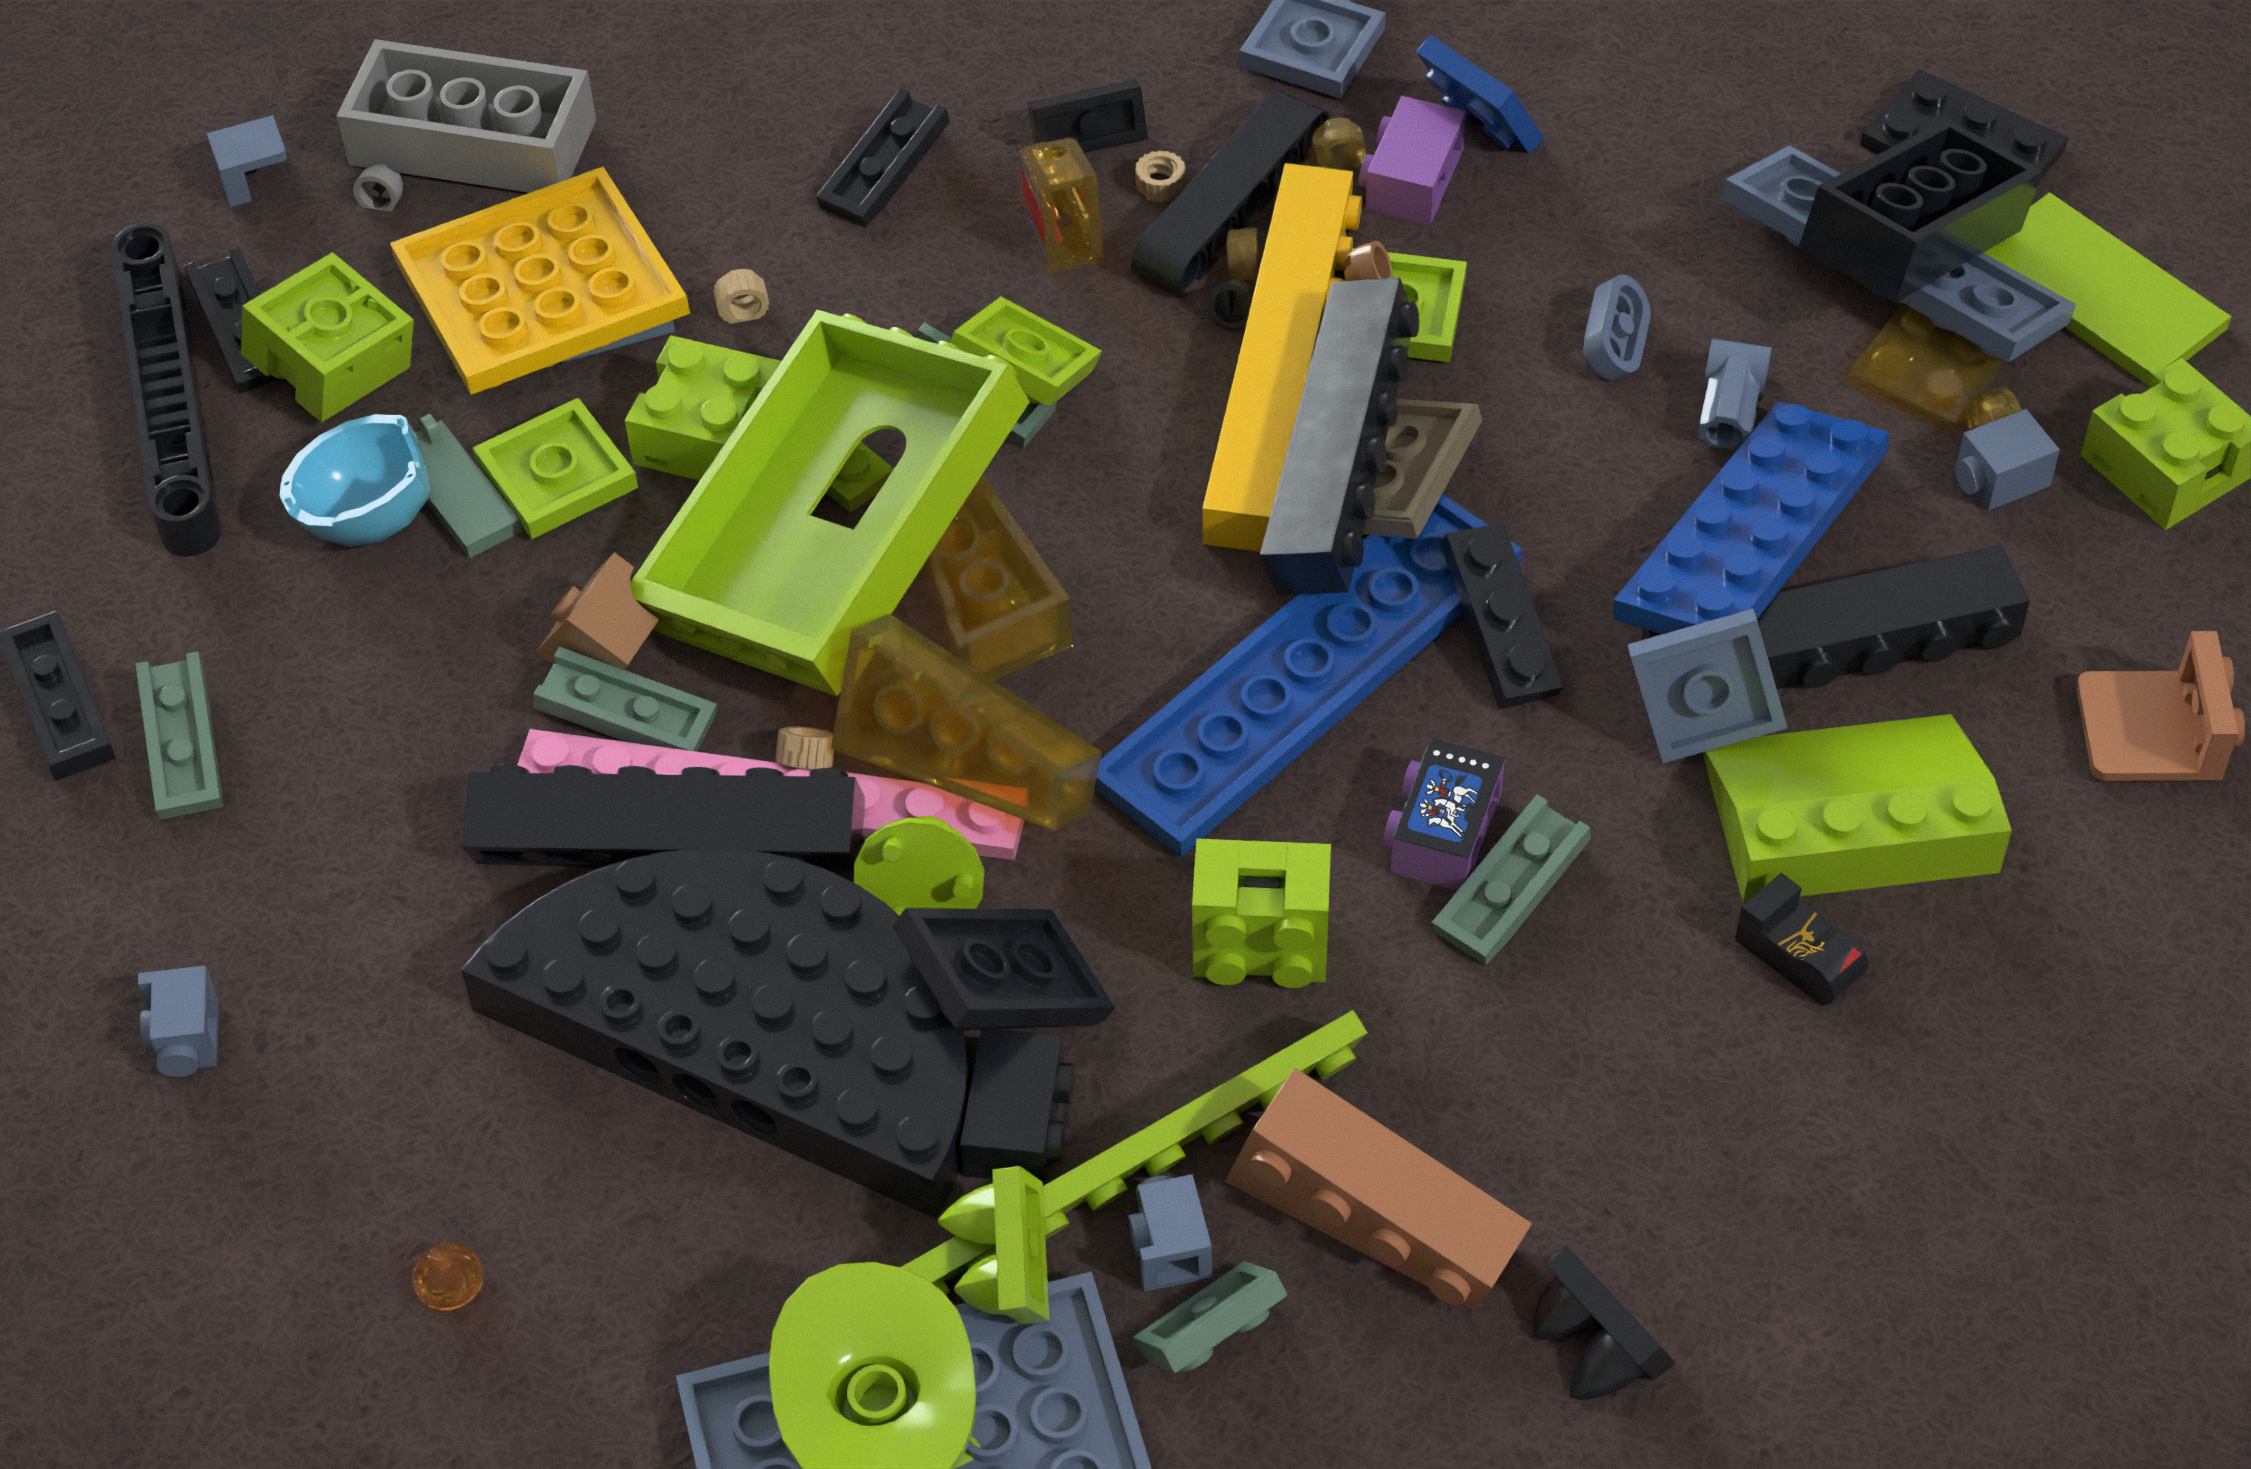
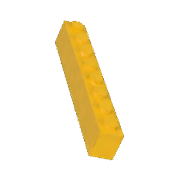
M1288 163L1284 165L1203 504V544L1261 552L1332 282L1344 281L1342 278H1337L1338 271L1346 270L1344 262L1348 253L1353 248V237H1347L1346 233L1347 230L1357 231L1359 227L1362 196L1352 195L1353 171Z

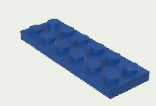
M1778 401L1614 598V620L1659 634H1666L1753 608L1758 619L1887 454L1889 432L1866 426L1856 420H1844L1809 410L1802 405L1786 404Z

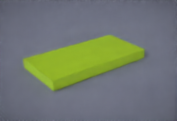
M2050 192L2030 206L2020 232L1983 252L2075 303L2076 307L2070 323L2065 327L2148 386H2150L2153 374L2180 358L2187 361L2226 331L2232 317Z

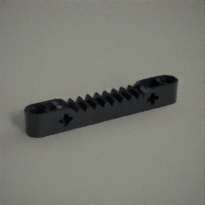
M151 223L135 224L125 228L115 237L112 244V255L148 502L165 549L172 554L182 557L196 556L207 552L216 545L221 537L222 527L210 453L206 442L208 440L201 410L202 403L198 392L199 385L195 374L197 372L190 342L191 335L182 277L167 231L159 225Z

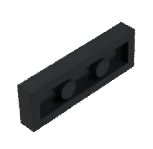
M1504 523L1446 533L1440 546L1498 708L1514 707L1559 695L1564 686Z
M58 611L1 630L0 641L54 780H60L116 759Z

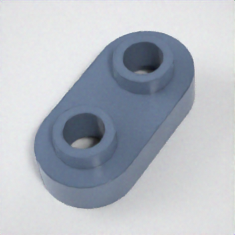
M1618 275L1596 288L1584 337L1583 354L1587 365L1592 371L1610 381L1617 380L1639 368L1650 323L1651 310L1648 298L1639 283L1628 275Z

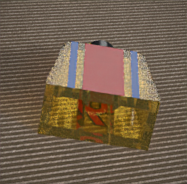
M1065 138L1051 142H1041L1022 148L1019 152L1025 211L1048 273L1104 262L1097 176L1076 139ZM1059 212L1068 213L1073 218L1072 227L1063 232L1060 231L1056 220L1062 219Z

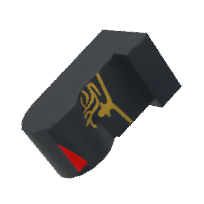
M1781 872L1741 906L1735 941L1820 1005H1829L1867 972L1869 968L1867 956L1860 944L1849 933L1840 928L1831 927L1829 921L1799 899L1802 888Z

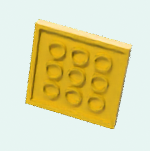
M604 167L390 243L396 264L471 395L497 387L510 380L546 367H551L561 361L599 347L610 345L615 341L690 314L687 295Z

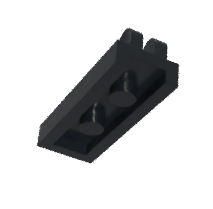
M900 88L816 195L819 207L866 228L888 204L948 126L950 121L947 108L938 104L934 109L912 100L910 92Z
M237 246L228 250L230 257L198 268L194 261L185 264L184 269L239 394L281 378H276L271 374L266 376L241 355L242 305L258 297L261 293L240 247Z

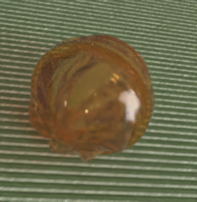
M442 1241L431 1250L422 1253V1257L416 1263L412 1274V1283L418 1298L425 1305L439 1310L456 1309L470 1302L479 1292L484 1279L480 1259L471 1249L461 1244H450Z

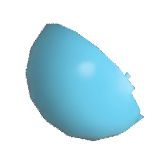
M375 414L346 421L319 435L296 454L282 476L279 496L290 517L318 539L354 547L382 542L408 526L428 500L430 482L421 451L407 419L401 415Z

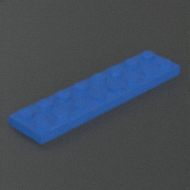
M1442 494L1418 539L1370 534L1363 540V560L1359 567H1354L1348 593L1298 594L1088 770V786L1174 853L1182 857L1196 845V839H1203L1464 614L1440 544L1446 533L1488 525ZM1510 541L1520 566L1522 548Z

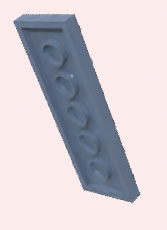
M1789 145L1728 177L1725 180L1720 199L1739 209L1745 218L1755 222H1762L1785 235L1791 244L1799 247L1818 186L1840 175V173ZM1985 253L1978 255L1898 301V303H1904L1929 317L1935 326L1944 330L1954 331L1975 343L1986 355L2003 359L2008 363L2067 326L2076 307L2075 303Z

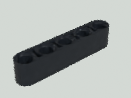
M1280 90L1273 91L1143 234L1132 257V273L1173 293L1186 297L1188 293L1184 292L1194 279L1200 281L1220 259L1216 257V254L1225 244L1231 246L1251 224L1246 222V220L1256 209L1262 211L1278 193L1279 188L1277 185L1281 182L1285 163L1303 165L1311 156L1307 154V151L1316 141L1319 143L1324 141L1329 128V113Z

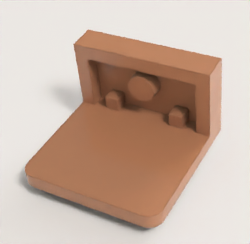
M2191 631L2178 671H2087L2079 676L2076 692L2090 769L2095 778L2101 781L2223 780L2234 747H2240L2243 743L2245 722L2241 708H2233L2231 699L2234 682L2233 664L2230 657H2222L2217 631Z

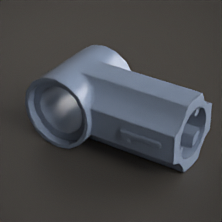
M1712 338L1703 391H1706L1698 431V438L1704 440L1710 447L1735 451L1753 432L1757 400H1763L1772 347Z

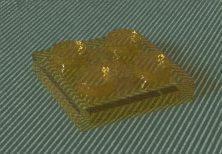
M1902 303L1850 369L1846 383L1953 433L2006 361L1986 355L1975 343L1954 331L1937 327L1929 317Z

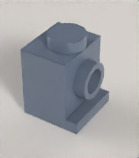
M206 965L138 973V986L148 1007V1010L141 1011L140 1015L141 1038L146 1051H155L157 1055V1070L166 1076L185 1077L193 1074L200 1067L217 1066L219 998Z
M1193 1174L1177 1178L1156 1176L1141 1182L1135 1190L1139 1213L1128 1215V1224L1135 1255L1140 1256L1143 1291L1146 1292L1212 1278V1245Z

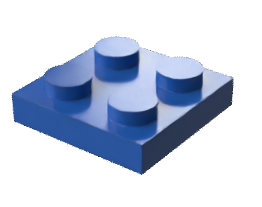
M1430 34L1416 53L1429 70L1424 76L1425 79L1444 95L1441 102L1445 106L1465 110L1466 121L1473 114L1485 123L1481 128L1482 131L1502 148L1508 150L1514 143L1527 153L1535 149L1544 137L1515 93Z

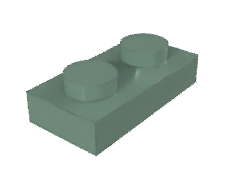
M1243 1261L1132 1338L1140 1353L1149 1363L1174 1374L1189 1371L1205 1363L1213 1354L1212 1348L1233 1333L1245 1332L1260 1325L1269 1316L1268 1309L1288 1295L1275 1271Z

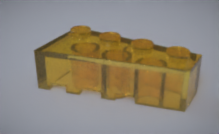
M982 474L923 565L962 694L1072 646L1069 596Z
M890 613L851 630L831 744L832 750L1053 831L1060 829L1090 811L1102 751Z

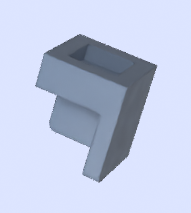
M273 115L207 133L215 164L230 207L252 201L244 172L280 163L287 159L285 147Z

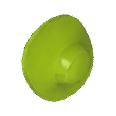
M876 1262L838 1264L808 1277L785 1301L772 1332L769 1356L770 1389L773 1411L784 1445L800 1469L956 1468L965 1454L973 1432L977 1392L972 1352L966 1328L958 1310L944 1292L927 1279L903 1268Z

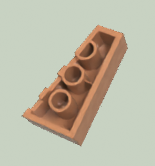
M1297 1068L1293 1069L1252 1129L1224 1181L1427 1286L1443 1302L1453 1306L1464 1305L1474 1311L1492 1289L1532 1225L1531 1222Z

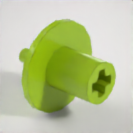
M920 816L885 824L866 838L855 859L854 883L886 903L899 916L905 908L976 909L983 897L985 870L976 848L958 830L950 827L945 821L937 817Z

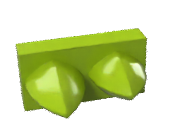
M1020 1166L993 1169L992 1184L979 1187L962 1196L938 1219L939 1225L963 1240L979 1244L996 1245V1253L974 1264L962 1276L954 1290L966 1303L975 1309L989 1314L1007 1315L1021 1324L1050 1321L1043 1182Z

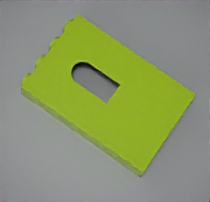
M816 310L630 582L631 591L636 601L645 610L659 619L652 630L667 637L838 697L1030 401L1016 378L1017 373L1007 361L995 355L981 357L961 351L958 347L946 341L932 343L915 338L905 330L897 327H891L887 330L869 325L851 314L838 316ZM882 429H894L905 435L906 449L902 458L855 529L810 516L862 439Z

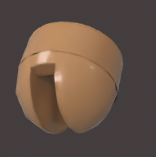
M1379 241L1358 246L1348 253L1344 265L1346 270L1344 275L1347 281L1393 278L1390 258L1386 249Z

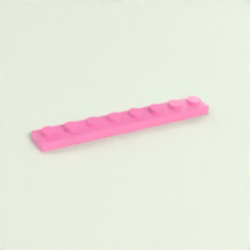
M534 729L529 730L517 766L528 769L530 773H554V768L562 765L582 766L592 770L593 774H617V770L624 766L646 767L654 770L656 774L681 775V770L687 767H707L717 770L720 775H745L747 769L756 767L776 769L783 772L784 776H809L811 771L810 769H800L775 762ZM846 772L848 777L856 778L865 796L862 839L866 840L883 825L906 818L933 816L945 821L950 827L958 830L976 848L978 855L1015 860L1027 812V797Z

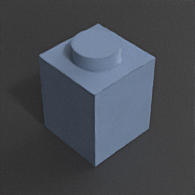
M2024 409L1964 432L1958 460L1955 464L1956 478L1965 493L1969 495L1975 493L1987 510H1991L2050 487L2060 449L2029 411Z

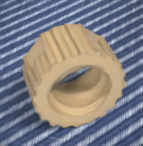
M1158 150L1157 152L1152 151L1149 154H1144L1142 158H1139V162L1136 163V190L1143 194L1146 200L1169 202L1170 199L1176 197L1185 189L1186 168L1184 161L1181 160L1180 156H1176L1175 153H1170L1169 151ZM1162 173L1170 178L1155 180L1151 179L1150 175Z
M732 270L718 279L714 285L713 291L719 316L729 324L759 319L769 309V298L764 279L754 273L753 270ZM741 295H748L744 298L734 299Z
M789 726L781 728L778 731L775 760L779 764L800 769L830 768L833 765L836 737L829 731L810 727Z

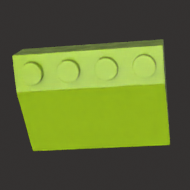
M1952 714L1765 735L1702 752L1743 903L1751 899L1781 872L1802 888L1800 896L1994 874L2001 871L2012 830L1994 776Z

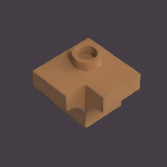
M614 552L592 575L582 591L572 586L551 613V616L557 620V623L535 653L546 661L554 663V655L558 648L562 647L624 670L659 621V619L645 610L632 594L630 577L634 567Z

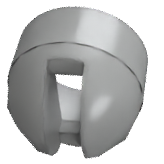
M372 164L360 174L353 186L355 199L364 208L391 212L402 196L404 183L400 174L386 167V164ZM376 182L386 188L381 197L391 199L381 208H375L373 204V196L379 197V192L373 189Z

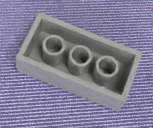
M377 39L374 40L336 116L349 165L368 168L372 164H386V167L398 173L528 193L571 178L596 122L587 70Z

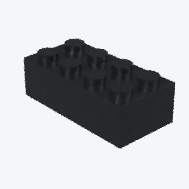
M1945 119L1819 185L1799 247L1817 257L1825 267L1841 271L1864 284L1873 295L1896 303L2020 232L2043 171L1949 119Z

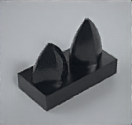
M1136 79L1027 102L1034 150L1040 162L1148 139L1142 89Z
M1566 1245L1545 1264L1555 1277L1543 1290L1537 1303L1533 1320V1335L1537 1339L1542 1340L1565 1339L1582 1333L1597 1321L1602 1325L1584 1346L1575 1364L1570 1385L1571 1398L1584 1400L1606 1396L1623 1389L1639 1378L1644 1372L1655 1380L1676 1363Z

